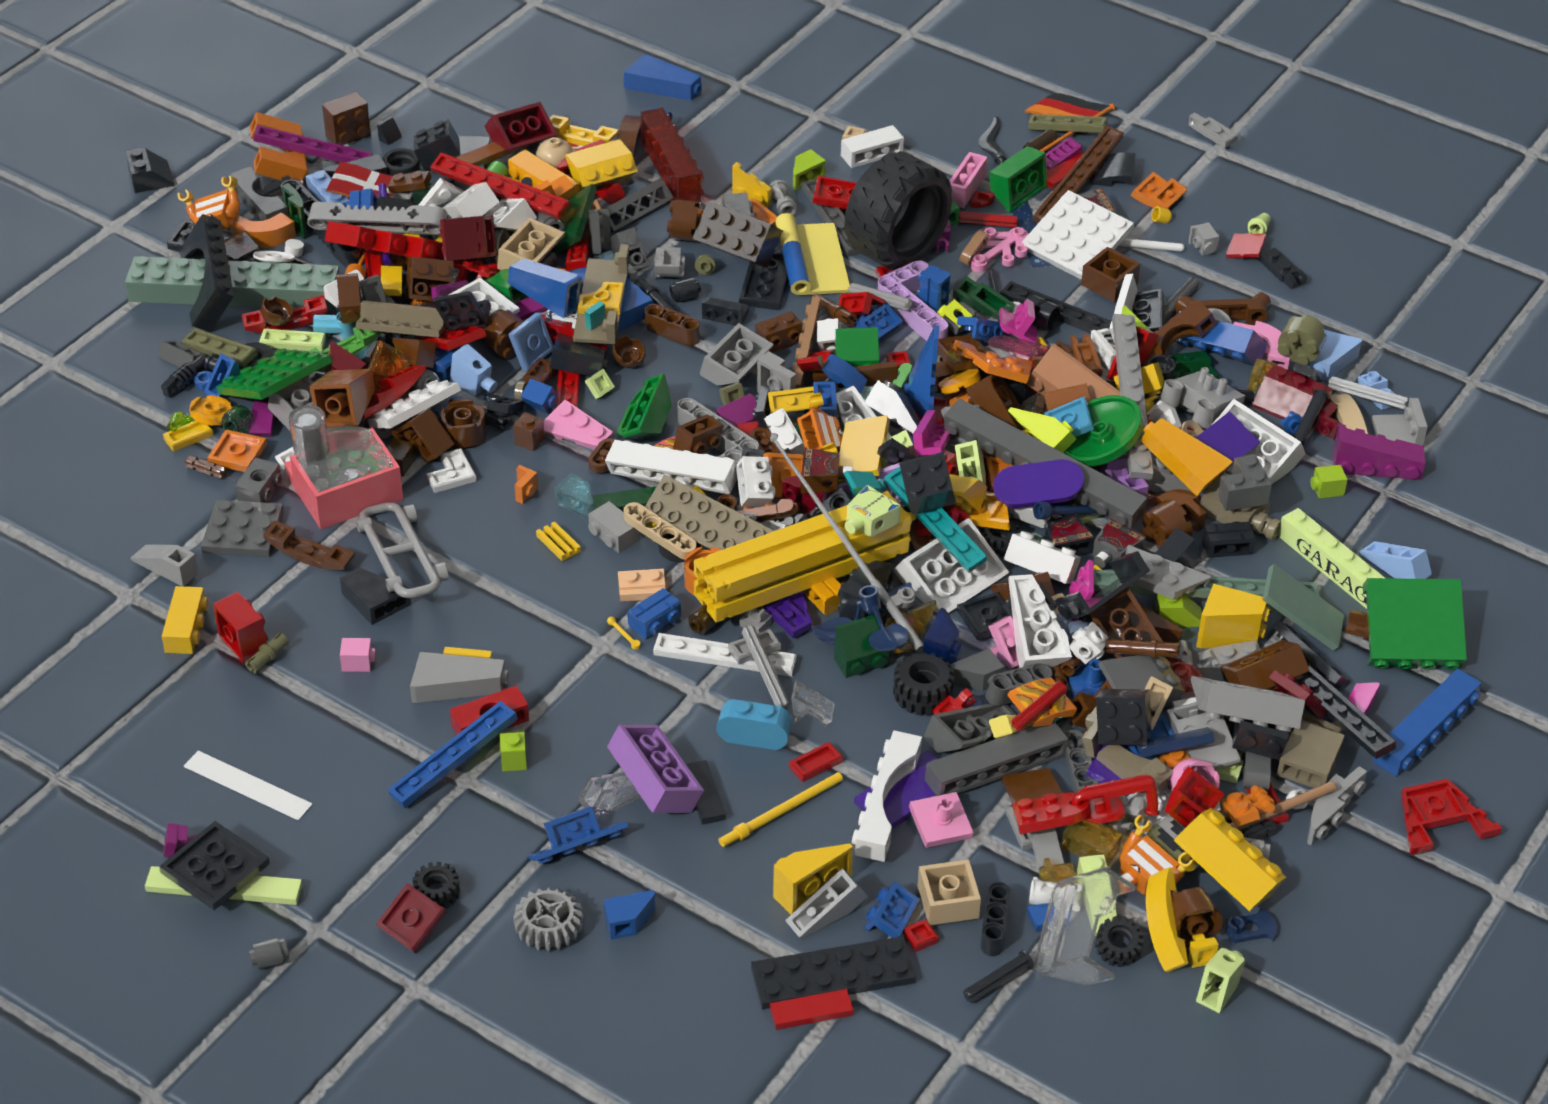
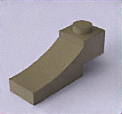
M1116 744L1107 745L1098 752L1096 757L1098 761L1121 779L1144 774L1151 775L1155 780L1157 795L1169 786V780L1173 774V771L1159 759L1149 760L1142 758Z

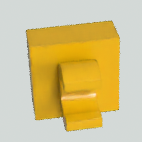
M1203 933L1192 935L1194 941L1190 942L1189 963L1192 968L1207 965L1218 952V942L1215 937L1206 939Z

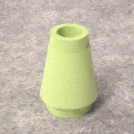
M1262 213L1251 219L1248 223V232L1252 234L1266 233L1271 220L1270 216L1267 213Z

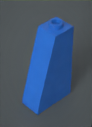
M644 54L624 71V88L690 101L702 91L701 75Z
M522 259L509 267L508 284L562 318L577 311L582 280L580 275L527 259Z

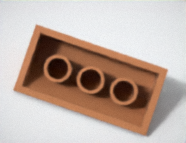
M1054 343L1027 381V385L1043 397H1045V392L1086 383L1091 400L1108 395H1120L1119 390Z

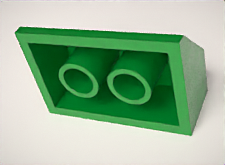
M1026 146L989 172L990 188L1007 212L1011 213L1047 187L1045 152Z

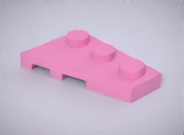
M564 400L543 421L544 435L546 433L555 436L559 440L567 439L574 441L576 445L595 449L600 441L614 437L611 430L567 400Z

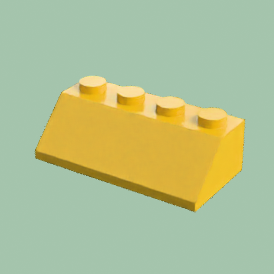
M1212 808L1202 812L1174 839L1185 852L1249 911L1269 899L1286 879V876L1282 874L1281 869L1276 864L1269 862L1258 847L1251 845L1244 838L1241 831L1230 826L1225 821L1224 816Z

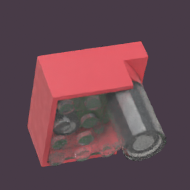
M314 405L299 406L290 413L289 425L294 455L290 456V461L284 463L286 477L320 529L357 517L367 507L388 502L396 503L403 500L400 467L373 428L367 429L356 426L327 428L324 411Z

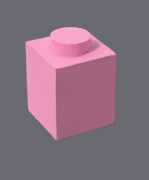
M342 638L340 650L342 672L371 671L372 662H376V648H372L371 638Z

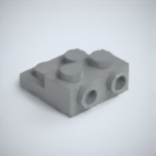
M768 351L760 356L757 361V392L759 393L761 386H769L770 392L796 389V374L785 368L784 359Z

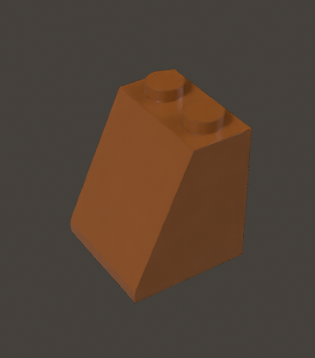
M372 369L332 370L309 385L314 413L320 416L322 428L358 426L375 391Z

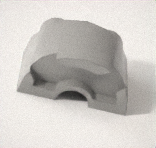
M656 247L655 277H684L685 255H681V248Z

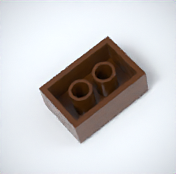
M1129 587L1089 614L1094 623L1110 639L1152 641V639H1157L1158 642H1163ZM1113 653L1116 658L1136 656L1130 654Z

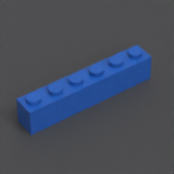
M1457 668L1388 734L1396 741V749L1378 759L1373 757L1372 762L1396 777L1404 770L1408 771L1417 757L1421 758L1425 754L1430 744H1436L1444 731H1449L1457 718L1461 719L1465 715L1468 707L1477 704L1481 697L1479 691L1482 683Z

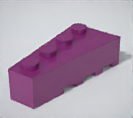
M1339 423L1332 453V464L1341 465L1344 473L1349 475L1422 480L1425 468L1424 446L1399 439L1392 441L1381 434L1376 436L1366 434L1365 430L1359 428L1355 430L1348 429L1346 425Z

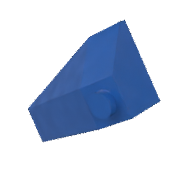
M934 326L909 375V383L904 385V395L908 396V400L914 410L922 416L925 415L927 410H933L939 326Z

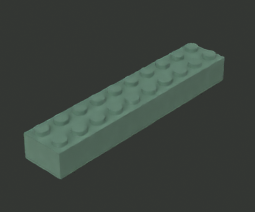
M134 256L125 280L128 302L194 305L204 278L205 259ZM228 261L234 297L228 306L261 308L265 297L269 300L276 296L290 303L292 309L304 307L303 300L324 295V286L336 280L337 275H340L339 266ZM325 299L327 311H334V305Z

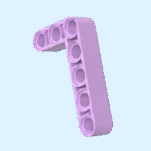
M915 261L878 279V290L911 299L913 305L909 310L890 307L903 322L926 341L934 326H939L938 338H947V321L913 294V292L920 289V282L918 281L920 272L929 267L924 261Z

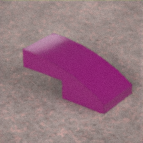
M254 400L249 435L272 437L273 421H275L276 416L268 409L269 400Z

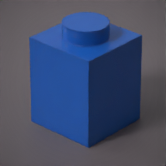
M530 378L521 398L526 406L549 414L550 410L557 403L558 395L553 387Z

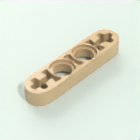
M632 502L624 507V520L627 524L679 558L685 559L690 551L696 549V541L692 537L643 505ZM648 522H654L657 524V526L654 528H648L645 526V524ZM669 533L675 537L673 539H665L662 536Z

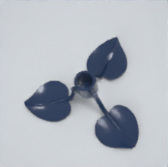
M911 582L888 592V595L892 597L897 594L899 589L904 587L912 589ZM873 585L862 587L859 591L861 601H857L855 620L860 618L861 609H863L867 614H875L881 629L869 636L870 646L878 651H890L906 645L908 633L903 626L899 624H892L886 628L883 626L879 610L884 613L889 611L880 599L877 587ZM916 598L911 607L906 609L898 608L903 614L913 609L916 604ZM838 617L820 625L811 626L814 635L820 641L835 645V626L851 622L852 620L846 617Z

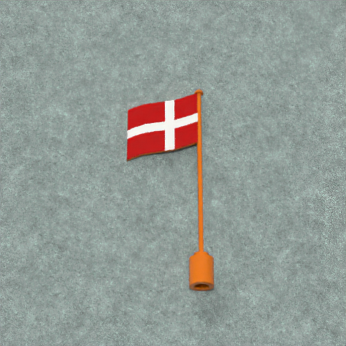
M340 162L325 192L342 194L349 197L350 191H362L363 189L371 188L377 197L379 193L378 186L384 183L386 184L389 197L392 198L394 193H390L387 186L393 176L381 174L356 164ZM364 252L359 263L348 265L344 274L357 269L365 279L366 270L362 267L365 260Z

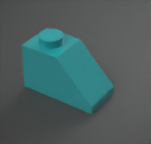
M844 472L854 498L867 485L880 493L886 491L881 478L876 479L873 472Z

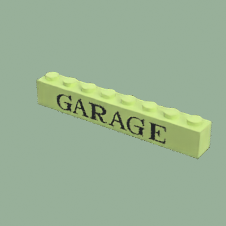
M1299 508L1282 516L1278 537L1367 609L1366 594H1363L1362 585L1367 578L1385 577Z

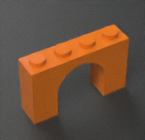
M259 112L255 113L250 125L251 139L254 138L257 125L304 136V133L301 131V124ZM260 146L253 161L255 174L281 180V178L287 175L290 176L291 180L302 181L306 179L308 167H306L307 156L304 153L283 148L280 149L284 152H279Z

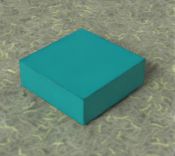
M601 301L585 310L586 328L589 330H593L603 323V319H606L605 304Z

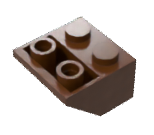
M419 257L408 259L406 281L409 299L433 301L431 287L452 283L453 261Z

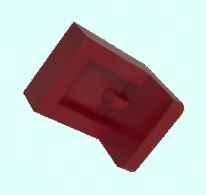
M1330 401L1325 408H1321L1317 417L1315 432L1330 439L1336 437L1339 422L1335 420L1337 404Z

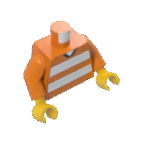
M229 176L230 182L227 177H222V185L228 187V189L196 199L194 203H192L193 194L185 189L187 193L185 199L181 193H178L179 200L186 203L187 206L185 208L194 224L197 223L202 214L221 220L222 230L233 225L234 218L241 208L237 190L235 191V187L238 184V180L235 177Z
M821 392L809 395L811 400L810 411L797 419L804 446L806 448L838 453L844 432L841 431L836 417L827 415L821 410V406L824 405Z
M1139 815L1135 819L1137 829L1129 835L1119 858L1121 876L1117 878V884L1123 891L1134 887L1141 894L1146 895L1150 875L1171 867L1173 868L1176 885L1185 876V871H1193L1196 868V862L1192 859L1189 863L1185 864L1191 857L1187 852L1182 853L1177 862L1149 836L1145 835L1142 837L1143 833L1151 830L1152 823L1148 820L1146 825L1141 827L1140 824L1144 817Z

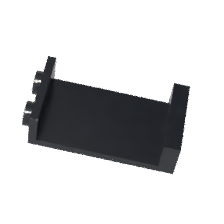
M1139 551L1110 561L1109 564L1118 579L1087 601H1085L1080 592L1054 600L1058 606L1059 613L1066 621L1088 615L1147 574L1150 570Z

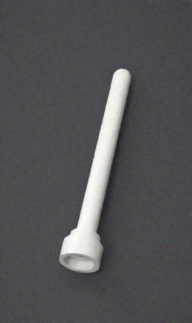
M1126 238L1119 244V246L1179 252L1185 249V246L1180 243Z

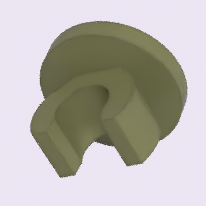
M701 254L695 261V269L702 275H709L715 269V261L710 254Z

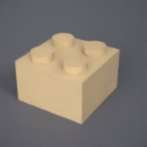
M969 859L919 866L918 889L927 921L930 925L979 919L981 898Z

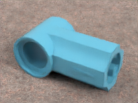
M340 312L337 315H314V332L338 334L339 337L344 339L354 335L353 328L356 327V324L342 323Z

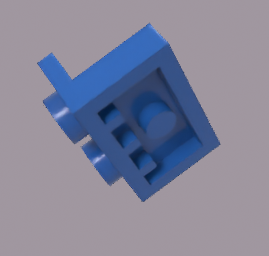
M886 303L881 307L875 306L867 317L862 315L858 318L855 328L878 327V340H880L900 326L903 320Z
M958 316L957 325L965 326L967 331H973V339L1001 343L1003 330L1000 327V322L976 317Z
M894 882L888 888L884 886L875 898L878 900V903L873 905L867 912L865 917L868 921L864 926L866 930H870L875 925L891 938L901 935L919 901V898L897 882Z

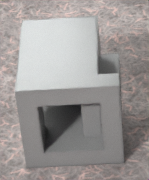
M1209 222L1190 227L1188 242L1189 244H1194V247L1199 250L1202 256L1217 253L1219 235Z

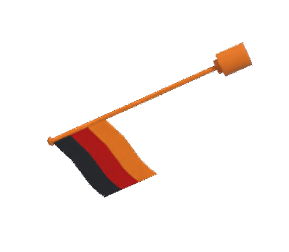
M1052 93L1026 109L1025 113L1100 117L1110 110L1113 111L1115 105L1112 103L1105 105L1071 95ZM1069 131L1040 151H1047L1077 131Z

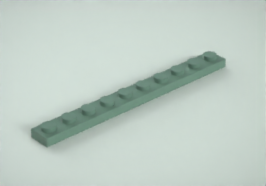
M1094 570V591L1100 592L1117 580L1118 577L1115 572L1111 570ZM1211 576L1207 586L1203 584L1197 585L1195 591L1185 593V595L1191 598H1208L1213 584L1263 597L1266 580ZM1300 582L1320 597L1315 582ZM1134 584L1128 586L1132 594L1157 595L1155 592Z

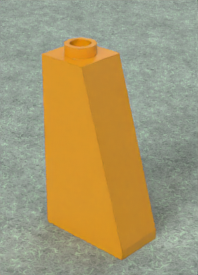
M1163 418L1159 419L1156 423L1151 421L1143 429L1145 434L1140 441L1196 496L1221 477L1232 464L1229 458Z

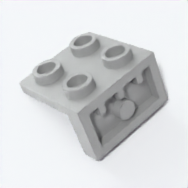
M1419 398L1409 399L1408 407H1405L1404 414L1372 416L1376 435H1385L1387 439L1392 441L1399 439L1423 446L1428 426Z

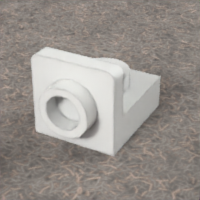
M1163 401L1157 402L1146 413L1150 415L1148 418L1155 422L1163 418L1178 428L1182 426L1176 409Z

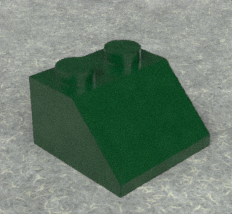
M875 614L835 626L834 660L845 678L889 665V651L875 650L869 644V636L873 632L881 630Z

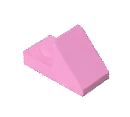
M1006 616L988 626L996 645L989 649L1009 669H1012L1019 665L1013 619L1011 616Z

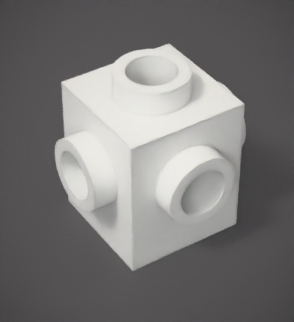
M1092 622L1084 629L1082 627L1079 628L1072 635L1074 640L1069 648L1077 658L1086 664L1091 659H1099L1104 654L1105 650L1103 648L1109 637Z

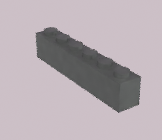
M1054 721L1049 726H1038L1021 730L928 762L926 765L925 781L936 796L954 792L960 793L1001 779L1003 775L1018 773L1064 757L1068 738Z

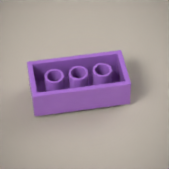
M619 724L607 748L651 812L692 813L704 789L658 725Z

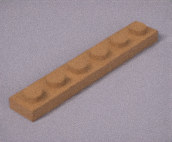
M812 296L811 304L806 306L805 316L807 319H803L802 331L804 333H800L799 346L801 348L796 349L795 360L810 357L817 329V321L820 316L821 297ZM794 362L792 372L796 374V389L803 388L806 373Z

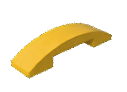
M552 115L549 118L558 134V138L579 146H585L600 139L608 143L619 134L618 129L601 126L597 131L570 125V120L566 117Z
M1171 867L1150 875L1146 888V913L1149 931L1156 954L1165 972L1173 971L1188 964L1185 941L1177 936L1171 893L1177 891L1174 872Z

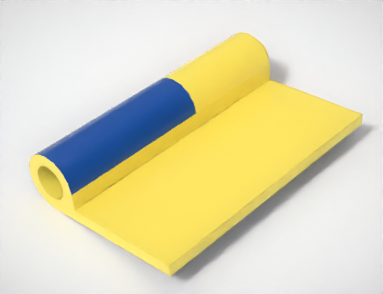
M785 213L779 215L775 222L776 227L783 230L780 244L792 293L795 295L850 293L848 291L850 284L835 224L796 225L795 217L792 214Z

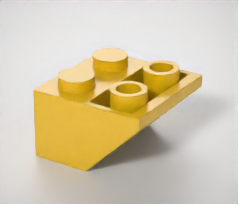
M949 474L956 500L955 505L965 513H971V511L980 512L987 486L979 479Z

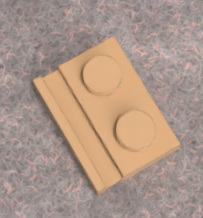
M664 569L618 571L620 602L645 600L662 588L666 589Z

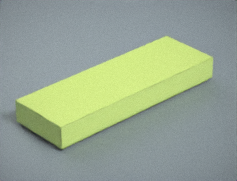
M264 329L259 343L266 344L270 349L286 348L287 350L309 351L316 347L321 352L327 338L326 333Z

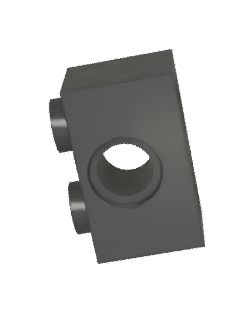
M255 458L235 485L237 501L263 503L269 501L276 487L280 486L283 476L280 472V465Z

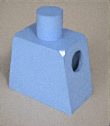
M465 344L452 354L450 382H457L461 389L472 395H478L483 390L492 393L498 386V382L491 378V364L470 345Z

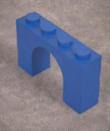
M587 267L571 272L582 277L580 294H582ZM628 276L618 331L645 320V308L653 304L651 297L646 295L638 285H635Z

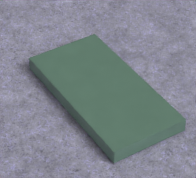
M1276 564L1271 565L1268 569L1263 600L1331 650L1338 648L1344 614Z

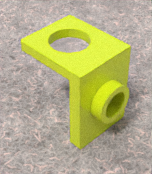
M955 299L947 306L943 305L937 312L942 318L947 316L956 325L958 318L954 316V311L962 312L964 317L973 316Z

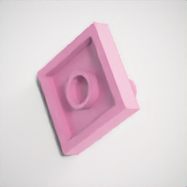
M957 792L910 802L909 809L925 848L972 838L973 830Z

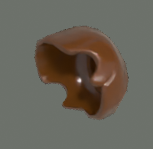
M273 296L267 300L265 297L261 306V315L269 325L281 326L292 319L293 309L291 304L284 299Z
M623 335L617 338L616 343L613 344L614 358L619 365L634 368L643 363L646 357L645 346L638 338L631 339L627 335Z

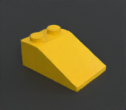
M849 843L799 851L790 854L786 858L779 859L774 864L773 898L792 915L842 869L852 877L853 846Z

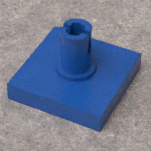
M1092 659L1089 661V664H1083L1072 676H1066L1072 699L1078 692L1094 695L1107 681L1098 665L1101 660Z

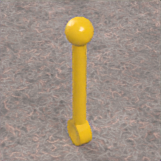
M611 616L607 619V623L611 626L613 625L631 643L632 649L637 650L640 648V641L634 640L616 623L614 617Z

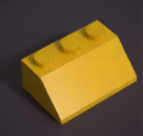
M620 139L565 155L573 179L579 182L580 191L590 184L599 187L630 178L638 172L632 153Z

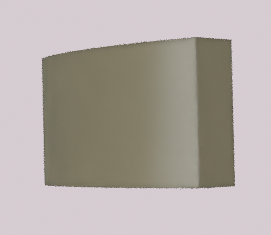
M1096 707L1086 718L1085 725L1088 731L1084 733L1082 740L1086 756L1093 758L1096 757L1102 744H1098Z

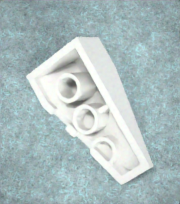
M1033 575L1009 576L1019 668L1036 663H1042L1051 668L1070 660L1072 655L1069 648L1068 635L1058 624L1057 616L1054 611L1050 610L1045 601V596Z

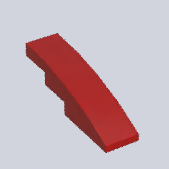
M425 365L411 366L380 379L381 389L374 391L362 419L379 412L400 398L426 370Z

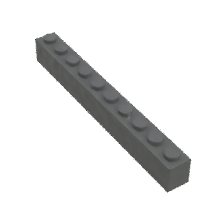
M960 398L944 415V429L950 434L957 435L966 442L977 440L981 449L988 454L1000 458L1006 464L1017 466L1059 459L1074 462L1081 468L1084 476V486L1074 499L1083 505L1093 508L1099 514L1106 515L1115 520L1120 525L1132 529L1142 514L1146 512L1147 497Z

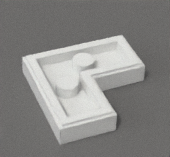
M461 448L440 455L445 469L427 473V480L434 493L476 482V475Z

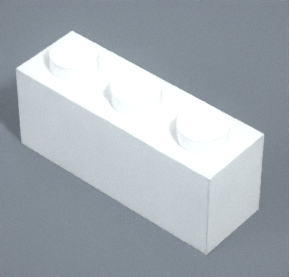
M892 125L842 139L841 157L851 168L872 163L891 152H903L904 137Z
M1021 531L1020 534H1012L1004 560L1037 573L1048 571L1050 578L1065 584L1073 582L1081 557L1075 555L1076 551L1063 547L1062 550L1054 547V542L1042 539L1040 542L1033 539V534Z

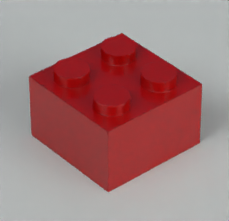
M237 591L213 604L219 637L242 663H245L256 654L262 644H267L268 636L264 630V616L260 611L256 612L248 598L244 599Z

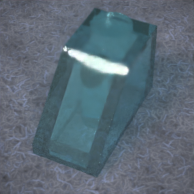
M570 472L554 487L555 504L589 520L588 514L594 511L589 481Z

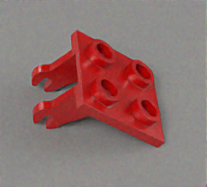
M472 258L471 260L462 259L461 262L453 263V267L460 269L456 282L466 281L470 271L477 272V279L481 278L484 280L486 277L492 278L501 270L497 269L498 264L489 263L488 265L479 258Z

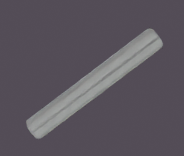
M851 283V286L848 287L850 293L869 292L884 299V304L888 303L889 306L903 310H909L913 305L910 298L861 284Z
M1331 377L1328 382V387L1333 388V390L1404 410L1409 404L1407 397L1341 378Z
M752 625L744 627L742 635L775 706L786 708L789 700L755 627Z

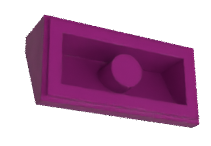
M748 394L718 408L716 414L737 428V423L754 421L753 408H756V399L752 394Z

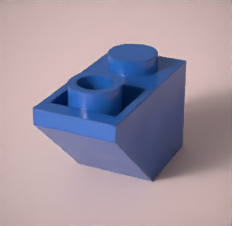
M654 890L620 897L615 896L603 900L604 917L610 939L636 935L655 911Z

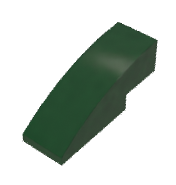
M965 276L953 289L954 299L964 302L977 312L1000 320L999 310L1001 308L1011 312L1015 307L1014 303L983 282L979 285L968 276Z

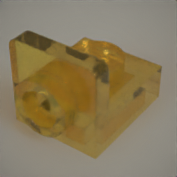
M1257 358L1251 372L1248 390L1256 392L1258 385L1262 383L1265 375L1277 364Z
M1049 858L1043 859V867L1039 869L1041 881L1055 882L1062 886L1078 881L1072 863L1051 865Z

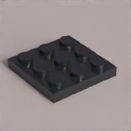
M214 821L160 865L159 868L161 874L215 911L270 864L268 856L217 821Z

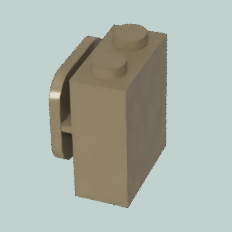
M1221 477L1201 497L1200 506L1207 512L1206 516L1223 524L1235 521L1250 522L1252 528L1257 515L1261 511L1267 514L1271 507V503H1268L1266 505L1225 511L1218 497Z
M1301 721L1300 729H1293L1280 758L1277 776L1312 788L1328 783L1335 770L1345 735Z

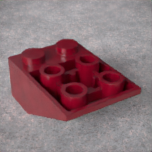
M493 215L440 220L444 260L452 261L497 256Z

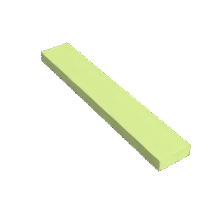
M151 866L145 884L146 892L192 896L161 874L159 867ZM256 875L229 899L297 905L302 889V879Z

